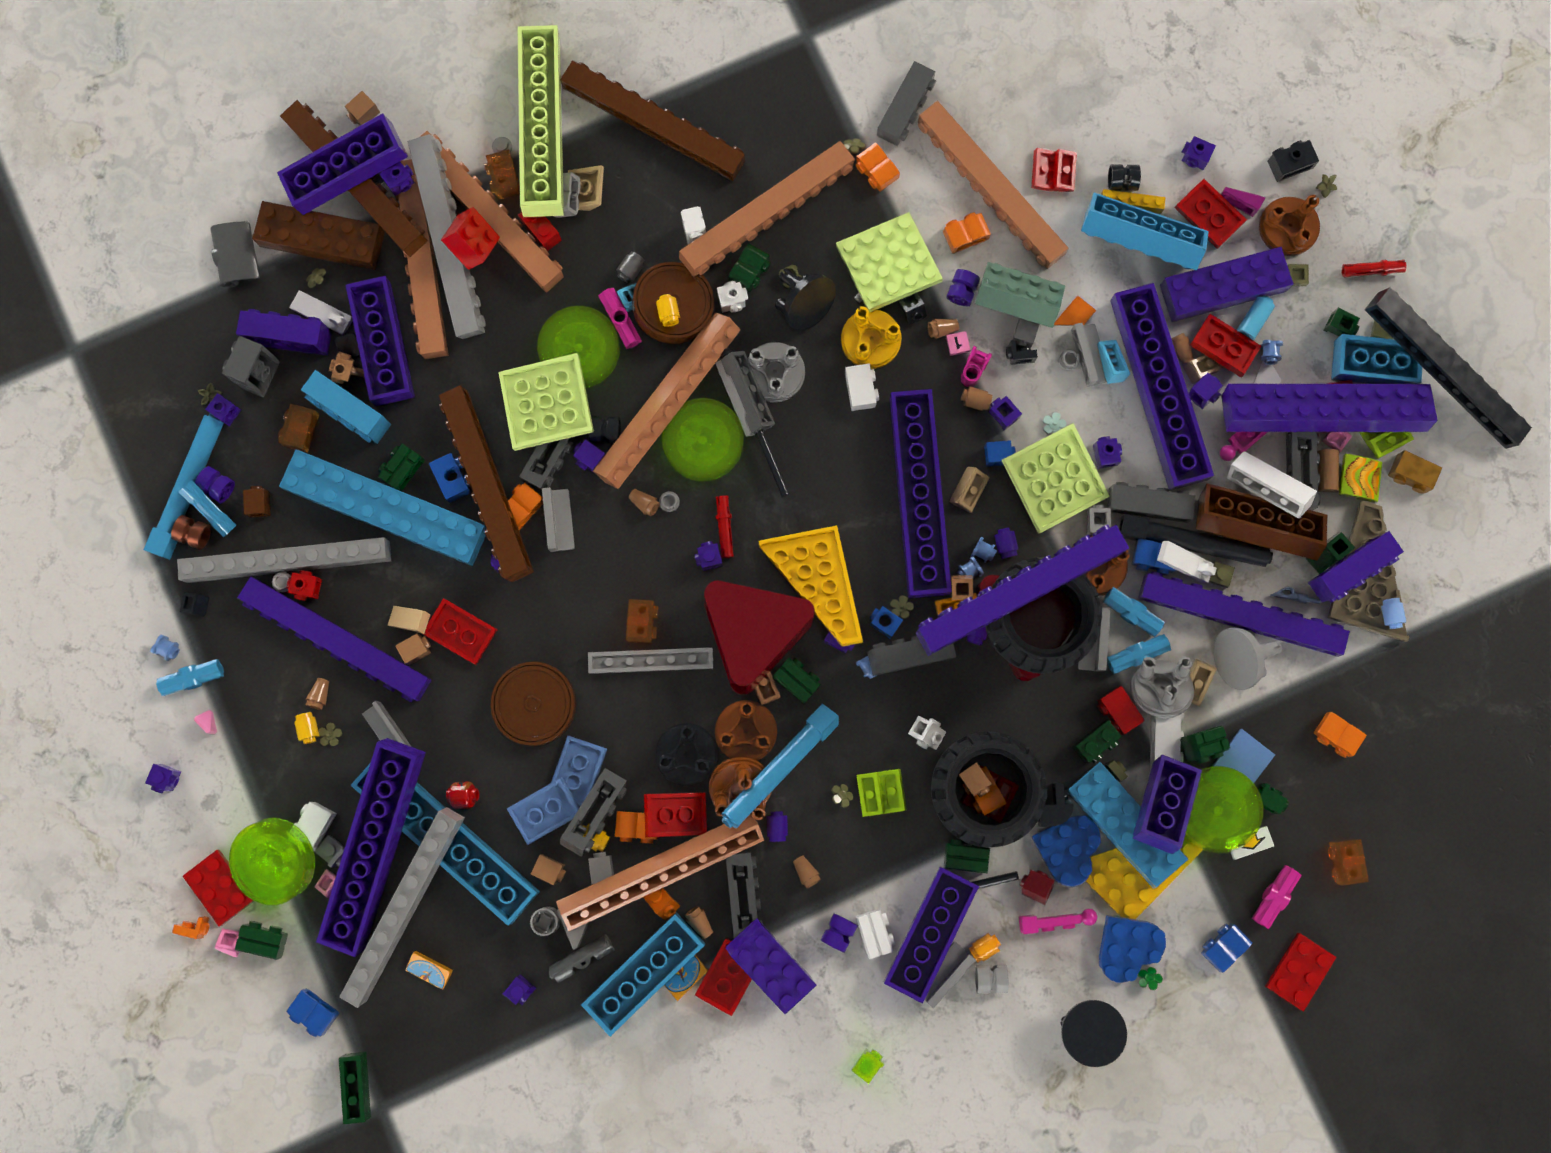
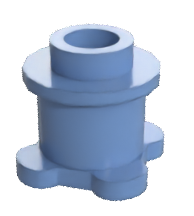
M1263 341L1260 349L1263 350L1261 360L1265 364L1275 365L1282 359L1280 346H1283V341Z
M981 537L971 556L974 557L976 555L986 563L987 560L992 561L997 550L994 549V544L992 546L984 542V538Z
M971 557L965 565L958 566V575H973V578H975L976 576L981 577L984 574L974 557Z
M162 634L158 636L157 641L150 649L151 653L160 654L166 661L175 659L180 651L177 642L169 641V637Z
M868 656L856 662V665L860 666L864 672V678L867 676L869 679L875 677L872 675Z

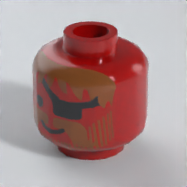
M469 781L454 782L447 789V803L454 809H471L476 801L479 800V790Z

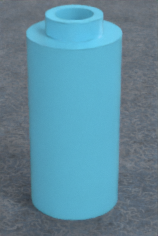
M1267 296L1257 297L1237 328V331L1254 341L1275 308L1273 300Z

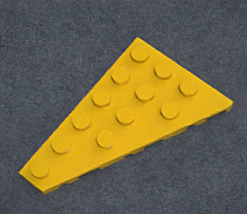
M837 525L759 541L761 550L800 597L809 600L813 604L814 614L842 647L863 643Z
M1194 822L1188 824L1183 845L1180 849L1188 860L1154 889L1117 848L1090 856L1092 872L1085 882L1120 917L1136 919L1216 836L1212 837L1213 834H1205L1203 827L1201 828L1203 830L1200 831Z

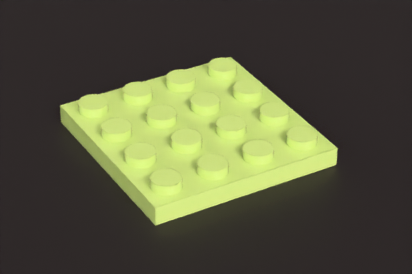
M909 212L836 242V247L869 313L943 281Z
M578 353L499 372L512 449L514 451L594 432Z
M1074 423L1002 459L1038 534L1110 497Z

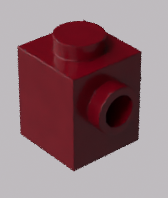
M1030 870L1029 875L1025 874L1020 883L1022 895L1046 905L1054 888L1055 880L1049 878L1042 871Z

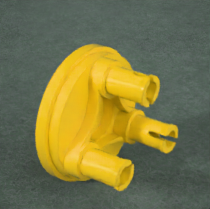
M861 306L860 310L857 308L856 313L846 321L841 334V345L847 358L855 365L870 363V369L881 368L889 364L898 354L902 340L900 326L893 317L881 310H874L869 313L868 309L864 306Z

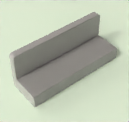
M1083 323L1074 324L1071 332L1080 357V364L1087 387L1107 382L1097 345L1100 339L1096 325L1089 324L1083 326Z
M550 487L542 488L548 550L556 552L575 549L569 490H552Z
M1102 607L1099 636L1089 653L1078 662L1079 670L1106 671L1110 608Z
M374 701L372 703L373 706L362 713L379 740L389 738L411 747L381 702Z
M957 942L950 946L925 998V1001L933 1009L976 961Z

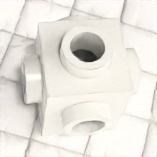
M730 281L725 283L724 286L717 287L722 313L727 311L738 312L743 307H746L745 300H748L746 288H742L740 282Z
M918 716L908 734L917 739L916 744L927 750L929 746L937 750L946 731L940 728L941 723L932 718L927 720Z

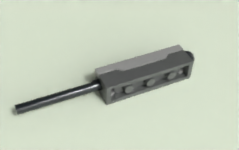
M725 348L721 353V360L715 363L719 375L722 378L746 437L755 435L758 439L782 497L789 495V492L764 434V431L775 425L773 417L745 351L734 352L731 348Z

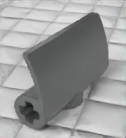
M248 221L213 225L210 228L214 246L211 252L213 261L218 268L220 285L230 288L239 285V280L259 279L250 223Z
M604 934L550 965V978H555L560 983L576 973L574 967L584 969L591 964L593 956L599 960L612 953L615 949L607 934Z

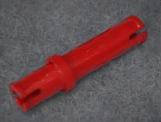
M1386 259L1372 263L1343 264L1342 275L1343 277L1375 274L1387 276L1391 273H1405L1407 265L1405 260L1387 261Z
M729 496L715 497L717 504L716 520H718L721 558L734 557Z

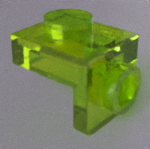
M865 1049L851 1071L869 1084L878 1070L885 1065L881 1060L883 1056L874 1049L871 1052Z

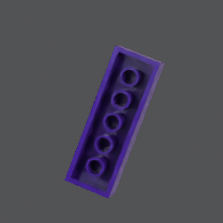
M382 113L278 171L277 174L292 206L304 215L407 158L408 155L392 122Z
M1282 247L1166 277L1160 284V288L1172 323L1254 301L1257 297H1269L1284 293L1294 284Z
M386 276L346 284L369 401L376 407L415 398L390 281Z
M939 866L883 981L884 984L923 1004L979 888L978 885Z

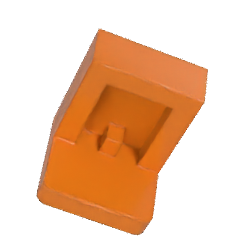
M664 888L643 897L654 912L664 920L672 917L680 907Z

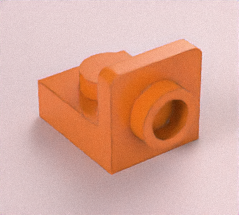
M199 917L197 924L189 921H183L182 924H174L172 933L193 939L204 938V935H207L210 928V923H208L209 917Z

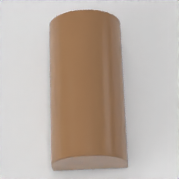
M1323 449L1317 451L1320 455V462L1317 466V473L1320 474L1318 492H1339V450Z
M769 672L755 687V692L761 706L781 698L771 672Z

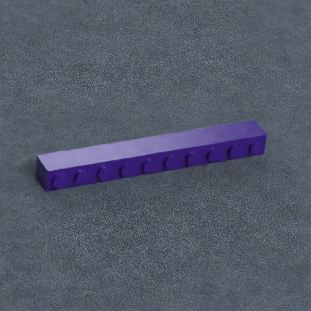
M1158 572L1144 575L1138 600L1246 631L1252 630L1256 634L1336 657L1345 654L1350 631L1343 629L1344 626L1332 623L1327 625L1318 618H1311V620L1303 618L1301 613L1291 612L1289 614L1283 612V609L1280 607H1264L1263 603L1251 600V602H1247L1238 595L1226 596L1223 595V591L1217 589L1205 590L1200 584H1184L1182 579L1175 577L1167 579Z
M251 576L237 597L243 601L242 605L252 611L256 608L261 611L259 615L269 621L272 618L277 620V626L286 631L289 628L296 631V637L304 641L307 638L314 642L312 646L321 651H324V649L329 650L331 657L338 661H341L343 658L349 662L347 666L356 671L362 669L367 672L366 677L375 682L378 679L383 681V687L392 692L395 689L402 692L401 697L410 702L413 699L420 701L432 679Z

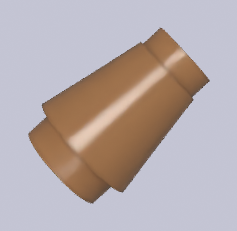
M933 319L928 322V333L931 338L935 337L938 339L959 331L957 319Z
M1184 333L1173 337L1172 342L1178 358L1183 364L1192 361L1194 357L1188 336L1186 337Z
M637 489L632 490L629 495V499L644 515H654L660 506L657 498Z
M317 678L305 699L307 700L306 706L317 710H322L323 706H326L329 687L328 680Z
M804 855L793 861L801 884L805 885L806 888H810L821 880L819 877L820 873Z
M696 906L685 914L686 922L702 939L709 937L713 933L704 909Z

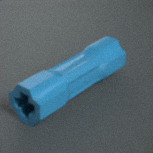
M192 480L179 491L211 523L222 537L226 536L237 526Z

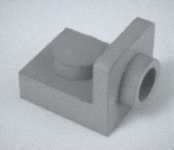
M328 835L315 852L329 863L328 866L330 868H334L340 865L345 846L333 836Z

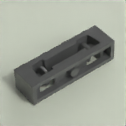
M1286 432V474L1301 482V452L1305 450L1303 455L1304 484L1317 491L1313 503L1308 509L1313 511L1318 508L1321 501L1320 494H1318L1320 474L1317 473V466L1320 462V455L1317 453L1319 434L1317 432Z
M575 437L559 441L546 463L547 468H544L539 463L543 462L554 442L537 445L519 476L521 480L542 491V488H549L554 480L552 476L556 470L559 471L564 463L563 457L572 450Z
M605 768L561 836L560 845L581 857L585 851L589 853L595 843L592 839L596 833L600 835L606 825L604 820L607 816L611 817L617 807L614 804L617 799L622 800L627 791L625 788L627 780ZM604 786L600 796L606 800L591 822L586 837H583L586 834L587 828L583 827L582 824L598 800L599 791Z
M751 852L737 853L726 858L734 938L749 926L750 923L749 915L741 916L742 928H739L738 915H740L738 883L737 879H734L733 865H736L737 877L745 875L744 866H747V896L749 914L752 913L753 921L758 918L757 912H761L760 899H756L755 890H759L758 877L754 878L753 869H757L756 856H751Z

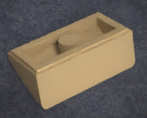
M967 467L949 502L972 513L990 477L976 467Z

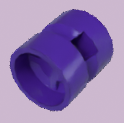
M956 270L952 280L954 285H950L946 298L954 304L965 307L970 306L975 295L973 291H976L980 277L968 270Z
M210 466L205 467L195 480V484L204 494H209V497L218 503L225 502L235 487L234 480L221 475L219 471Z
M833 913L828 923L830 929L825 930L821 941L845 953L850 943L848 938L854 935L858 925Z

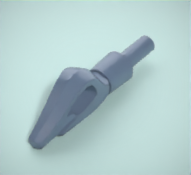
M1289 586L1270 595L1305 604L1307 602L1321 603L1318 598L1308 597L1307 594H1297ZM1289 590L1291 594L1285 595L1282 592Z

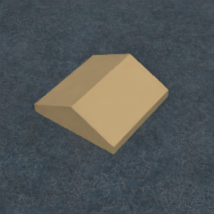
M602 165L568 170V173L573 172L580 177L578 210L590 211L601 206L604 171Z

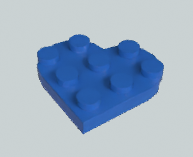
M1074 816L1061 825L1052 826L1032 836L1051 876L1057 883L1075 887L1088 879L1092 872L1090 856L1096 852L1101 843L1099 828L1089 817Z
M1106 915L1099 953V966L1103 974L1117 983L1136 980L1142 965L1160 962L1166 948L1164 931L1148 921Z

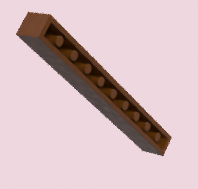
M572 60L560 79L563 89L734 181L745 163V154L740 148L727 145L720 137L714 138L705 129L692 126L691 122L687 119H680L672 111L659 108L652 100H645L637 92L626 90L619 82H612L606 79L602 73L591 71L582 62L577 63Z
M296 100L280 117L312 152L338 138L331 130L326 131L324 129L326 124L318 116L316 118L313 117L314 111L306 103L302 105ZM374 176L349 189L348 191L409 257L428 241L423 236L425 231L417 223L413 225L410 222L413 218L405 210L401 212L398 209L400 204L392 196L388 198L385 195L388 191L380 183L376 185L373 182Z
M461 385L439 395L441 400L439 406L443 414H446V426L454 436L452 439L453 445L459 450V462L467 473L465 479L469 486H472V498L480 509L478 515L481 521L485 522L487 528L485 529V534L493 545V548H491L492 554L496 560L498 559L500 564L498 567L499 573L502 578L514 582L534 573L470 395Z

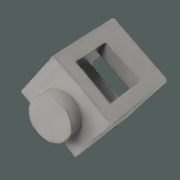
M1093 505L1092 508L1087 510L1086 535H1092L1097 532L1096 530L1107 524L1111 527V508H1104V505ZM1094 518H1099L1100 524H1096Z

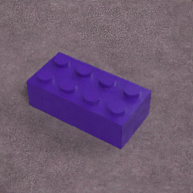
M248 309V311L240 310L236 335L261 344L266 348L328 356L332 332L321 319L316 317L302 319L294 314H288V317L280 316L281 314L272 311L264 314L255 309Z
M1390 531L1373 538L1310 580L1308 584L1322 603L1328 600L1332 603L1349 594L1347 591L1353 588L1356 589L1364 584L1366 579L1382 572L1384 567L1400 560L1398 556L1404 551Z
M1163 754L1153 762L1132 839L1170 854H1174L1181 849L1202 770Z
M758 918L725 947L736 963L784 1014H787L817 986L812 977Z

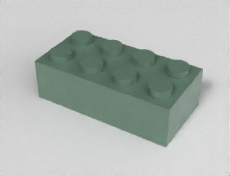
M988 262L975 304L1053 328L1060 311L1065 285L1040 278L1036 275L1026 274L1017 269H1010L997 263Z

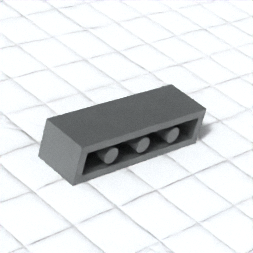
M916 61L913 62L878 126V137L896 146L899 145L901 140L905 141L909 130H907L909 124H914L918 113H916L918 108H922L927 100V96H925L927 91H932L935 86L936 80L934 76L936 71Z
M1116 482V484L1109 488L1110 497H1108L1107 508H1111L1113 513L1189 523L1193 520L1196 495H1189L1190 492L1182 490L1175 493L1169 492L1167 488L1153 490L1149 489V486L1146 485L1131 487L1128 486V483Z
M914 636L911 637L912 641L905 642V639L892 641L893 645L886 646L885 643L873 645L874 649L867 651L872 675L876 676L950 660L956 657L954 645L952 643L927 656L918 637Z

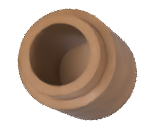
M969 386L968 390H963L961 401H964V406L983 411V409H989L993 395L988 394V391Z

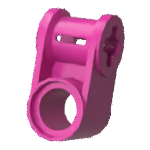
M973 346L961 374V382L964 386L973 387L978 383L983 370L985 371L992 356L991 353L986 354L978 350L976 346ZM971 372L976 378L969 379L966 373Z

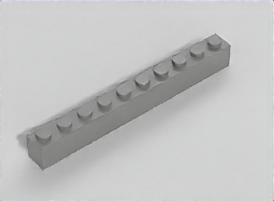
M430 134L409 140L407 142L455 335L458 338L465 339L485 333L484 327L486 323L483 315L480 314L479 307H481L479 297L475 294V279L471 276L470 270L441 241V238L456 218L455 210L457 209L455 200L451 198L450 190H452L451 183L445 174L447 166L441 157V143Z
M383 537L177 559L178 580L192 583L277 574L279 572H296L300 570L390 562L391 549L390 541Z
M448 807L438 811L340 995L341 999L356 1008L367 1002L465 817Z

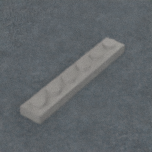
M712 647L588 652L589 674L713 669Z

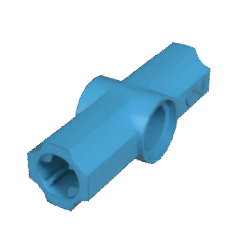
M1114 587L1107 592L1102 601L1121 614L1120 617L1134 626L1137 625L1153 637L1161 631L1165 623L1146 610L1147 607L1133 598L1130 599Z
M1165 634L1146 642L1142 641L1129 646L1126 650L1107 657L1108 667L1115 674L1129 667L1141 665L1146 657L1154 658L1171 651L1170 642Z
M218 659L200 665L186 666L180 668L176 673L158 678L156 683L157 689L161 696L181 690L195 689L202 686V683L223 677L224 669Z

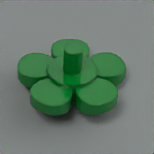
M1149 967L1147 971L1142 969L1138 973V977L1141 978L1139 980L1140 987L1145 988L1148 985L1150 990H1156L1158 988L1157 983H1161L1163 977L1161 974H1156L1157 971L1153 967Z

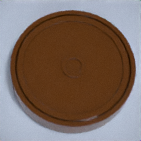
M660 263L646 270L637 281L632 299L633 314L640 328L653 339L669 344L685 343L696 338L711 319L714 309L713 291L703 275L698 274L693 277L683 263ZM670 294L676 298L680 318L679 323L674 326L665 327L660 322L656 301L662 295Z
M525 662L513 666L499 678L491 696V713L498 729L510 740L528 746L545 745L558 739L570 727L576 712V696L568 678L555 667L542 662Z

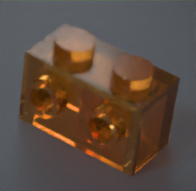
M505 150L486 155L487 163H484L487 175H491L492 181L489 182L491 193H495L498 200L519 195L520 186L510 151Z
M290 404L289 409H286L284 414V426L278 433V443L284 447L308 453L319 414L313 409Z
M629 599L626 631L627 642L652 644L653 639H656L657 627H654V618L658 619L659 608L655 606L654 601Z
M1361 839L1329 842L1328 854L1333 861L1332 876L1334 881L1338 885L1369 882Z

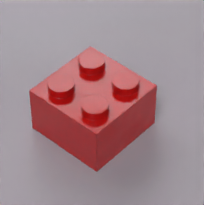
M472 207L456 216L441 238V241L470 270L485 262L500 236L478 211Z

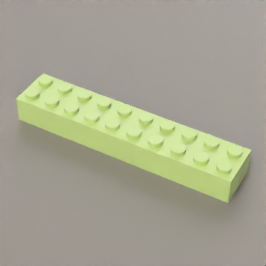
M557 25L518 27L520 207L523 217L564 216L560 37Z

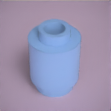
M1400 598L1383 600L1381 609L1384 625L1389 626L1390 629L1402 628V624L1406 623V617Z

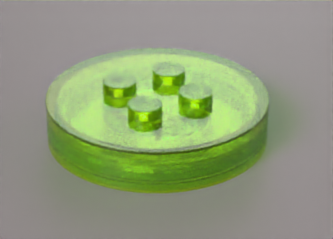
M571 306L561 309L548 318L538 336L537 349L541 362L578 353L585 388L595 386L604 381L613 372L619 359L620 343L616 330L611 321L594 308Z
M697 398L686 401L663 430L662 445L668 462L679 474L691 480L711 481L726 475L736 466L743 452L744 435L739 418L727 405L714 399Z
M1223 766L1201 769L1202 773L1185 837L1198 848L1208 852L1228 853L1238 850L1253 839L1261 826L1263 819L1261 795L1254 783L1243 773L1235 769Z
M266 818L247 826L235 837L230 848L229 866L236 885L247 897L261 904L279 905L293 899L308 887L315 870V856L310 841L300 828L283 819Z

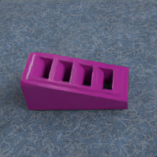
M1225 187L1221 192V195L1233 207L1251 217H1254L1266 199L1260 195Z

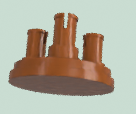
M1309 195L1306 200L1296 197H1282L1274 200L1264 209L1259 220V232L1263 242L1269 249L1282 247L1284 256H1295L1306 252L1314 245L1320 233V221L1315 211V207L1319 204V198L1314 200L1316 195Z
M1128 550L1085 573L1091 584L1095 586L1098 596L1106 595L1112 587L1118 589L1124 582L1128 571L1127 560L1130 554L1127 555Z
M750 700L737 701L727 706L719 715L715 725V738L721 751L730 759L747 757L758 761L772 750L777 738V725L772 713L765 706Z
M735 757L722 762L714 769L709 780V793L718 816L722 817L721 813L744 789L747 790L751 787L752 781L765 768L760 762L747 757ZM771 793L751 813L754 819L762 820L763 816L765 817V807Z

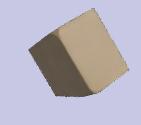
M1206 355L1198 357L1184 366V370L1193 384L1198 382L1207 372L1212 375L1225 368Z
M393 606L388 626L424 634L430 614L418 609Z
M1195 659L1189 675L1194 687L1192 703L1197 706L1201 705L1217 670L1215 666L1199 659Z

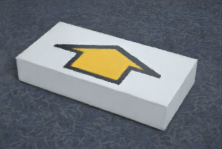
M1267 826L1226 839L1233 860L1274 847Z

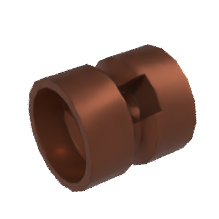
M181 515L173 525L171 538L183 544L187 542L189 546L201 550L209 541L211 526L200 521L195 522L194 519Z

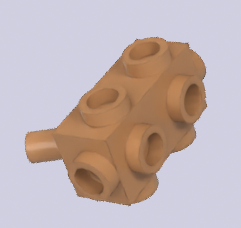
M339 352L336 359L331 360L329 372H332L331 381L343 384L344 381L348 382L351 375L365 377L363 369L353 366L355 360L351 359V355Z

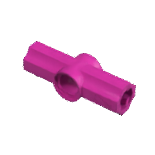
M608 288L602 291L598 297L625 348L629 349L637 346L642 340L615 289ZM618 315L625 316V319L623 321H615V318Z
M1284 865L1274 883H1271L1264 891L1263 901L1252 919L1269 929L1279 912L1284 910L1291 900L1290 894L1302 875L1293 868Z

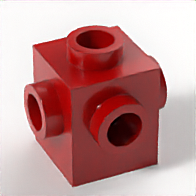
M300 570L299 573L292 572V576L287 581L288 593L294 595V599L306 601L307 598L318 599L322 579L312 576V572Z

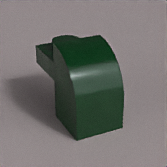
M1338 532L1327 540V546L1317 561L1305 559L1318 574H1321L1333 563L1344 558L1355 547L1342 532Z

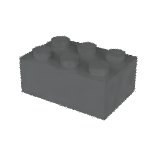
M239 336L238 340L232 345L229 359L223 364L222 374L241 389L264 398L280 364V360L263 345Z

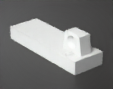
M300 290L289 307L291 310L307 318L316 317L321 319L327 328L343 336L353 321L352 316Z
M1170 541L1162 542L1157 561L1202 583H1209L1210 576L1215 575L1217 568L1213 567L1214 563Z

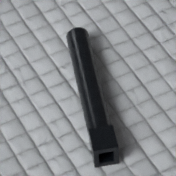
M1128 514L1121 517L1119 530L1124 539L1133 541L1145 539L1158 543L1170 541L1188 551L1266 567L1267 564L1272 562L1273 552H1270V548L1151 522L1149 521L1150 519Z

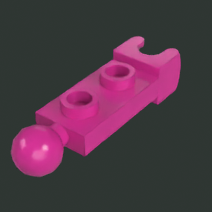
M1236 432L1228 439L1231 445H1225L1220 449L1221 459L1224 461L1233 460L1236 451L1241 455L1268 432Z
M1085 909L1081 914L1075 913L1037 918L1035 915L1019 916L1020 932L1023 934L1038 933L1039 928L1042 929V932L1054 931L1055 926H1063V929L1076 928L1075 924H1080L1081 922L1091 926L1097 921V913L1093 909Z

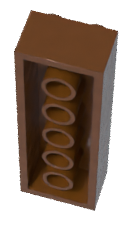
M262 201L252 239L259 247L376 270L385 232L379 224L316 211H310L302 215L294 207Z
M1206 483L1198 499L1196 529L1317 561L1327 546L1328 515L1307 510L1298 519L1261 497Z

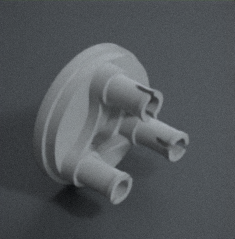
M770 342L751 350L752 353H750L748 361L765 401L782 402L788 400L802 387L805 378V366L798 350L796 351V347L780 342Z
M1229 628L1220 632L1215 640L1214 661L1220 676L1229 686L1237 690H1246L1254 687L1261 678L1266 676L1267 670L1264 660L1268 656L1280 654L1282 647L1274 649V647L1281 645L1278 641L1259 644L1252 630L1246 631L1240 628Z
M1150 657L1144 658L1141 667L1135 671L1130 683V691L1135 703L1143 711L1156 717L1171 718L1184 713L1191 705L1194 697V687L1189 677V670L1193 664L1192 660L1189 661V657H1181L1178 665L1169 661H1155Z

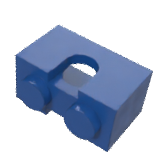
M449 453L429 463L441 491L449 503L472 493L465 475L463 476L461 469L463 467L458 457L455 458L452 453ZM457 473V479L448 481L450 474Z

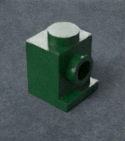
M1338 307L1331 313L1323 331H1329L1337 336L1341 334L1356 335L1360 327L1357 325L1360 318Z
M1261 783L1252 803L1273 814L1284 812L1289 805L1288 799L1282 796L1283 793L1272 787L1269 789L1271 785Z

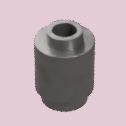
M631 251L616 269L618 278L626 283L628 281L633 282L642 269L645 260L639 254Z

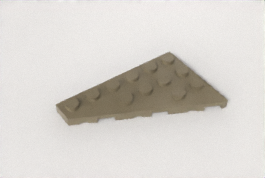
M1363 500L1359 502L1349 541L1354 545L1355 549L1349 554L1373 538L1386 533L1387 528L1383 521L1382 506ZM1393 564L1384 567L1382 572L1366 579L1364 584L1356 589L1353 588L1347 591L1349 594L1331 603L1327 618L1403 642H1408L1409 640L1405 623L1402 624V628L1390 629L1389 626L1384 625L1381 606H1383L1382 601L1400 598V602H1402L1400 590L1397 589L1396 571Z

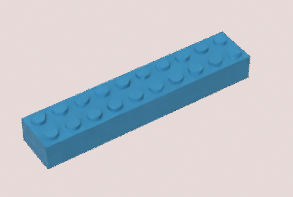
M297 449L279 485L280 488L470 566H473L486 537L485 529L487 528L481 523Z
M370 764L351 784L360 794L362 793ZM418 783L415 786L402 832L420 847L438 811L446 807ZM464 823L461 824L440 866L509 926L514 923L540 891Z

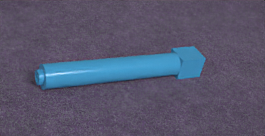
M209 413V416H203L156 528H152L143 549L147 552L169 560L178 542L171 538L173 525L179 516L186 515L190 505L179 491L191 480L195 483L199 473L206 467L224 424L211 413Z
M822 703L806 720L804 728L752 781L751 787L747 790L744 789L721 813L723 817L722 822L729 828H738L819 741L823 742L839 725L838 715Z

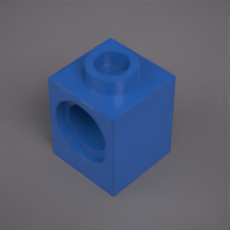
M1011 440L986 442L984 446L986 467L1003 466L1002 459L1016 453L1015 446L1011 445Z
M883 606L880 610L876 608L869 618L872 620L870 626L890 639L903 621V619ZM882 616L888 617L890 625L887 627L882 626L879 623V618Z

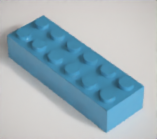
M1093 193L1081 229L1088 236H1097L1109 243H1117L1127 249H1135L1147 256H1156L1165 262H1173L1185 269L1194 270L1198 269L1206 252L1209 231L1097 193Z
M1101 762L1068 789V794L1153 889L1158 887L1188 860L1180 849L1174 854H1170L1132 839L1141 806Z
M676 912L593 992L581 1006L611 1037L706 943Z

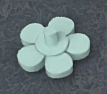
M1053 413L1052 418L1048 415L1044 417L1043 422L1047 424L1044 427V431L1047 434L1051 433L1052 430L1054 433L1066 427V421L1064 419L1059 420L1061 417L1059 413Z

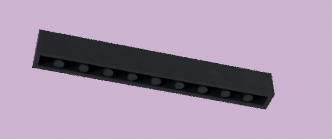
M1389 287L1378 292L1365 308V311L1505 449L1519 446L1532 428L1526 420L1481 375L1477 374L1470 367L1469 363L1464 361L1456 353L1455 349L1450 347L1396 291Z

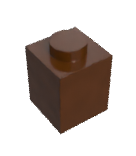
M251 486L249 490H243L244 515L250 518L271 516L269 491L262 486Z

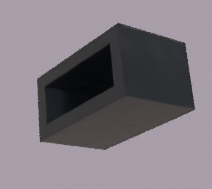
M1299 140L1290 145L1289 148L1284 149V147L1273 151L1272 156L1267 162L1276 182L1313 169L1319 162V159L1310 140L1305 142Z

